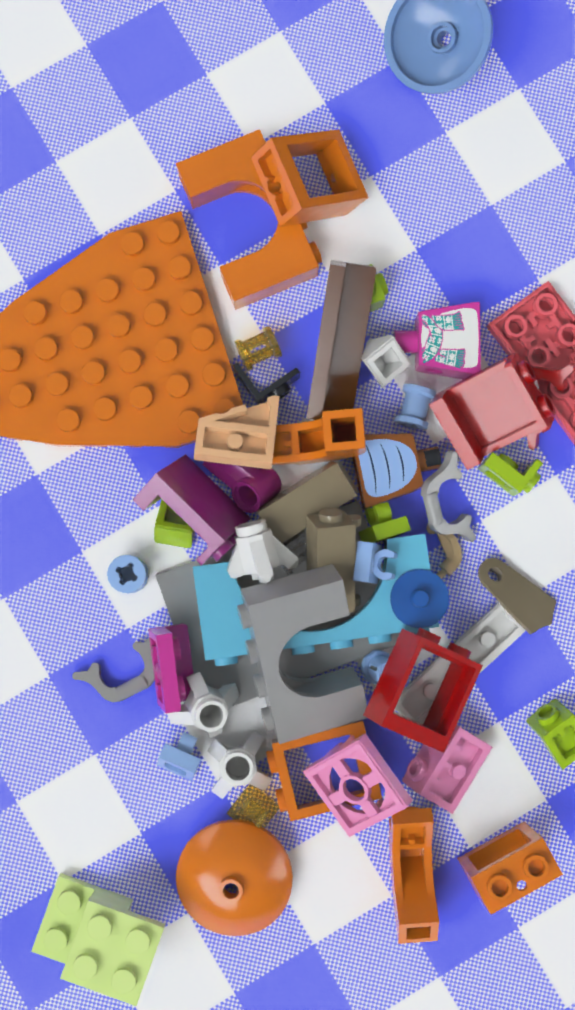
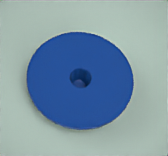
M415 569L404 573L396 580L391 590L390 603L394 614L402 623L413 628H427L438 623L445 615L449 606V592L446 584L438 575L428 570Z

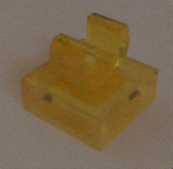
M248 784L227 810L226 814L234 820L249 821L258 828H265L279 810V805L265 791Z

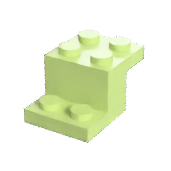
M60 873L31 952L64 963L65 966L60 979L137 1006L166 924L129 911L133 902L132 898Z

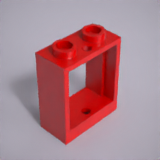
M419 627L417 634L402 629L363 716L384 728L444 753L483 665L470 660L471 651L452 642L449 643L447 648L438 645L441 637ZM421 649L451 662L423 724L394 712Z

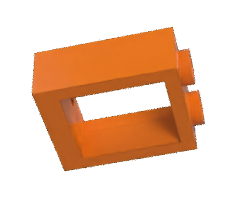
M339 129L271 137L251 156L280 227L345 216L369 198ZM316 154L333 194L310 198L292 157Z
M363 720L282 744L278 743L277 738L272 739L273 749L266 751L271 774L279 773L282 788L275 789L280 812L288 811L290 822L330 812V809L322 799L297 805L284 751L346 735H353L356 739L366 733ZM355 759L360 774L365 775L372 771L367 763ZM379 783L372 786L370 795L372 800L381 799ZM364 788L350 792L356 797H363L365 795ZM344 801V802H345L346 804H348L349 806H354V805H356V804H351V803H349L348 801Z
M525 821L457 858L475 893L490 915L563 875L543 837ZM521 880L526 882L524 889L517 888V883Z

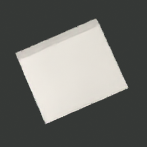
M392 335L367 340L361 357L382 388L412 365Z

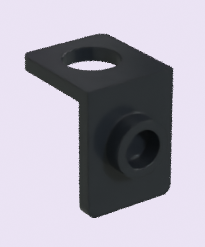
M237 362L233 365L234 373L257 405L265 403L267 397L274 395L280 396L279 400L292 391L290 385L300 378V371L298 368H295L259 393Z

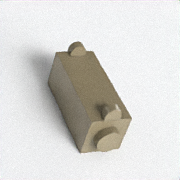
M330 461L273 497L256 511L259 516L256 520L265 519L267 528L271 529L272 535L283 543L306 528V515L318 514L321 509L339 508L356 497L357 494L338 463Z
M337 508L321 509L318 514L306 515L307 571L333 564L343 579L349 613L355 612V607L361 604V596L355 593V581H353L356 561V527L361 526V516L357 514L347 515L345 511Z

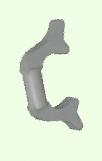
M447 451L440 468L429 476L421 487V496L423 497L428 518L427 525L435 533L443 535L458 534L464 540L474 542L476 536L470 527L471 515L460 514L456 520L447 523L442 515L438 497L441 484L449 479L462 478V472L457 468L458 453L456 451Z
M149 638L145 642H134L132 645L133 649L141 655L144 661V670L139 676L117 687H109L102 679L101 665L99 663H92L88 671L74 672L72 678L89 683L105 700L110 702H121L149 688L155 681Z

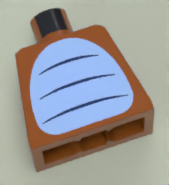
M411 433L365 434L366 452L352 457L362 509L366 510L374 505L389 502L420 490L423 485L421 472L436 470L442 465L438 447L417 450L414 435Z

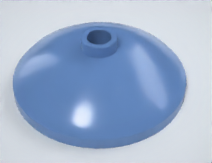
M396 0L388 15L384 30L385 55L394 75L407 87L425 94L437 95L448 93L469 82L485 63L492 44L493 20L486 0ZM446 34H450V43L442 46V38Z

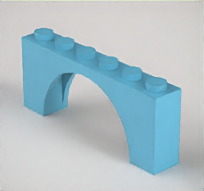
M418 534L383 540L384 549L398 554L395 559L385 558L382 569L384 572L395 574V579H380L367 603L348 620L321 630H301L286 643L283 649L291 648L292 655L315 652L314 645L330 643V649L333 650L353 647V639L368 637L369 644L392 641L391 634L400 633L402 629L417 634L419 628L407 626L396 617L391 607L390 594L394 583L404 573L415 569L431 571L426 535ZM229 562L192 567L205 661L214 659L215 666L238 663L237 656L248 654L245 641L251 639L249 628L243 629L239 619L237 605L243 604L241 587L237 578H230L226 570ZM439 622L430 627L422 629H425L430 632L429 628L439 627Z

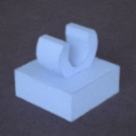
M358 541L353 581L378 584V578L382 580L395 579V574L382 570L381 563L385 558H397L398 554L388 549L382 550V545Z
M183 732L176 748L165 743L159 755L157 766L192 781L201 761L200 758L191 755L198 738Z

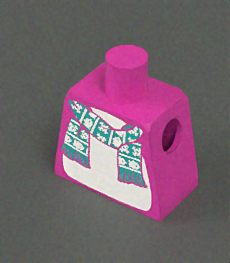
M480 302L420 311L415 318V330H394L393 337L404 353H415V371L463 380L481 371Z

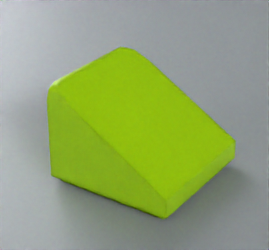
M161 499L154 527V541L165 545L191 548L195 531Z

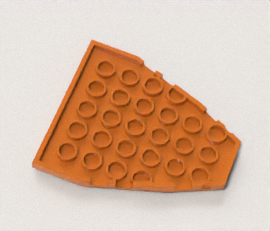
M181 211L107 234L18 297L0 313V437L44 443L45 445L58 447L129 446L130 448H142V446L180 448L196 442L199 418L215 413L224 414L231 408L243 405Z

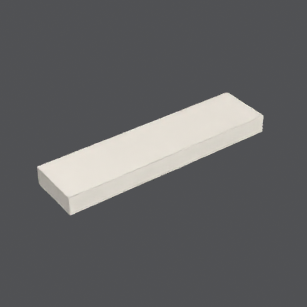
M498 602L462 634L454 644L471 651L469 659L483 665L481 673L526 630ZM438 656L404 687L395 707L396 711L423 724L451 662Z

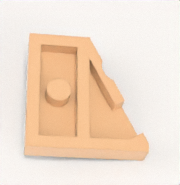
M280 396L267 397V402L247 408L244 404L231 408L224 414L215 413L199 418L194 460L271 469Z

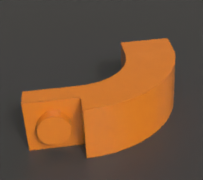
M363 408L322 411V418L317 420L276 425L272 465L321 463L355 457L365 453L366 438Z
M409 806L389 818L390 866L398 944L438 941L439 916L432 867L434 824L432 808Z

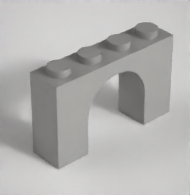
M326 565L275 579L267 584L261 583L240 589L243 604L237 605V611L242 628H249L251 639L246 640L245 645L250 663H257L259 670L258 674L253 675V680L258 697H265L267 707L260 710L266 731L273 730L278 743L282 744L367 719V717L363 716L367 707L364 687L353 667L313 678L291 677L279 669L281 652L286 643L296 633L314 625L350 616L343 579L334 565Z

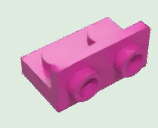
M181 623L149 628L157 704L166 714L181 711L180 702L186 701L191 690L186 677L194 674L188 626Z

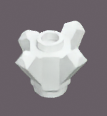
M265 519L249 521L235 527L237 536L234 538L236 543L226 569L230 578L235 579L251 574L252 580H259V582L267 584L274 579V568L285 565L288 569H293L298 566L299 558L272 535L271 529L267 528Z
M200 672L191 674L186 677L191 690L185 703L181 704V711L167 713L170 723L195 725L196 728L207 731L210 738L222 734V727L226 723L229 709L240 696L236 684H227L216 689L205 684Z
M253 730L243 745L227 747L216 739L213 741L207 751L219 762L221 777L211 790L214 794L223 799L233 787L248 784L263 791L267 789L273 779L257 768L255 754L265 739L263 736Z

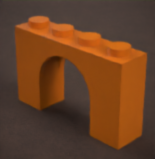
M260 129L176 163L178 176L192 209L234 193H249L258 196L272 208L251 159V156L267 142L264 140ZM278 222L274 236L262 249L219 267L221 278L235 310L318 277V264L322 263V258L314 241L308 243L303 230L308 228L307 222L280 227Z

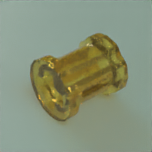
M269 325L263 327V332L246 340H234L240 358L248 372L253 370V365L274 356L278 359L282 357L278 342ZM260 345H266L265 348H262L254 353L250 352V350Z

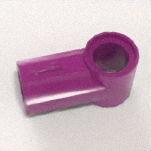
M206 461L202 464L232 489L234 502L241 510L248 513L256 512L279 494L282 488L281 479L272 468L263 469Z

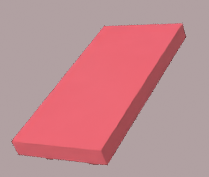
M549 281L486 326L508 356L517 352L521 361L527 360L532 367L562 369L567 365L575 364V315ZM575 371L567 378V388L561 392L549 381L538 379V391L541 395L546 394L550 398L555 409L554 419L575 445Z

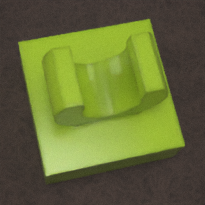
M384 502L365 510L367 521L371 527L358 533L361 541L377 543L411 531L407 516L392 520L390 505L388 502Z

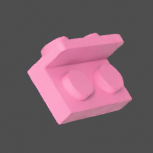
M456 725L444 753L427 745H422L416 757L409 763L402 782L420 796L453 814L493 747Z

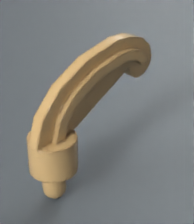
M427 525V532L429 534H435V532L430 530L429 526ZM436 533L446 556V559L439 565L441 570L436 574L443 579L446 574L451 576L459 567L462 561V549L454 534L443 535Z

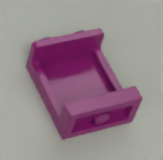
M186 454L155 473L133 498V501L143 511L162 499L208 545L207 549L196 559L201 566L211 557L216 562L219 561L231 550L236 543L234 538L237 536L235 527L251 519Z

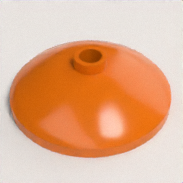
M244 820L218 821L199 830L183 848L176 869L177 892L188 914L204 928L227 936L249 935L271 925L285 909L293 884L291 861L281 842L262 826ZM229 883L235 884L239 890L235 893H230L225 889V885Z

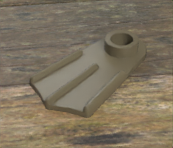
M488 558L480 564L478 577L482 585L530 635L552 624L556 605L554 598L500 559ZM489 571L497 575L498 581H494L489 577Z

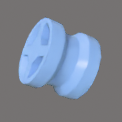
M120 555L110 563L107 576L110 585L115 590L129 594L136 593L144 588L149 578V572L145 562L140 558L131 555Z

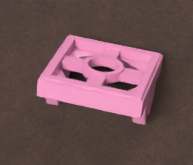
M366 733L356 739L352 735L344 743H338L324 757L310 764L303 771L349 837L407 808L413 801ZM344 759L361 760L367 763L372 771L365 775L359 772H352ZM332 768L341 778L339 789L336 791L332 785ZM353 779L358 781L363 786L365 795L363 797L352 795L346 787V780ZM381 782L385 788L384 800L381 798L374 803L370 797L371 787ZM344 801H348L351 804L360 805L363 810H357L346 804Z

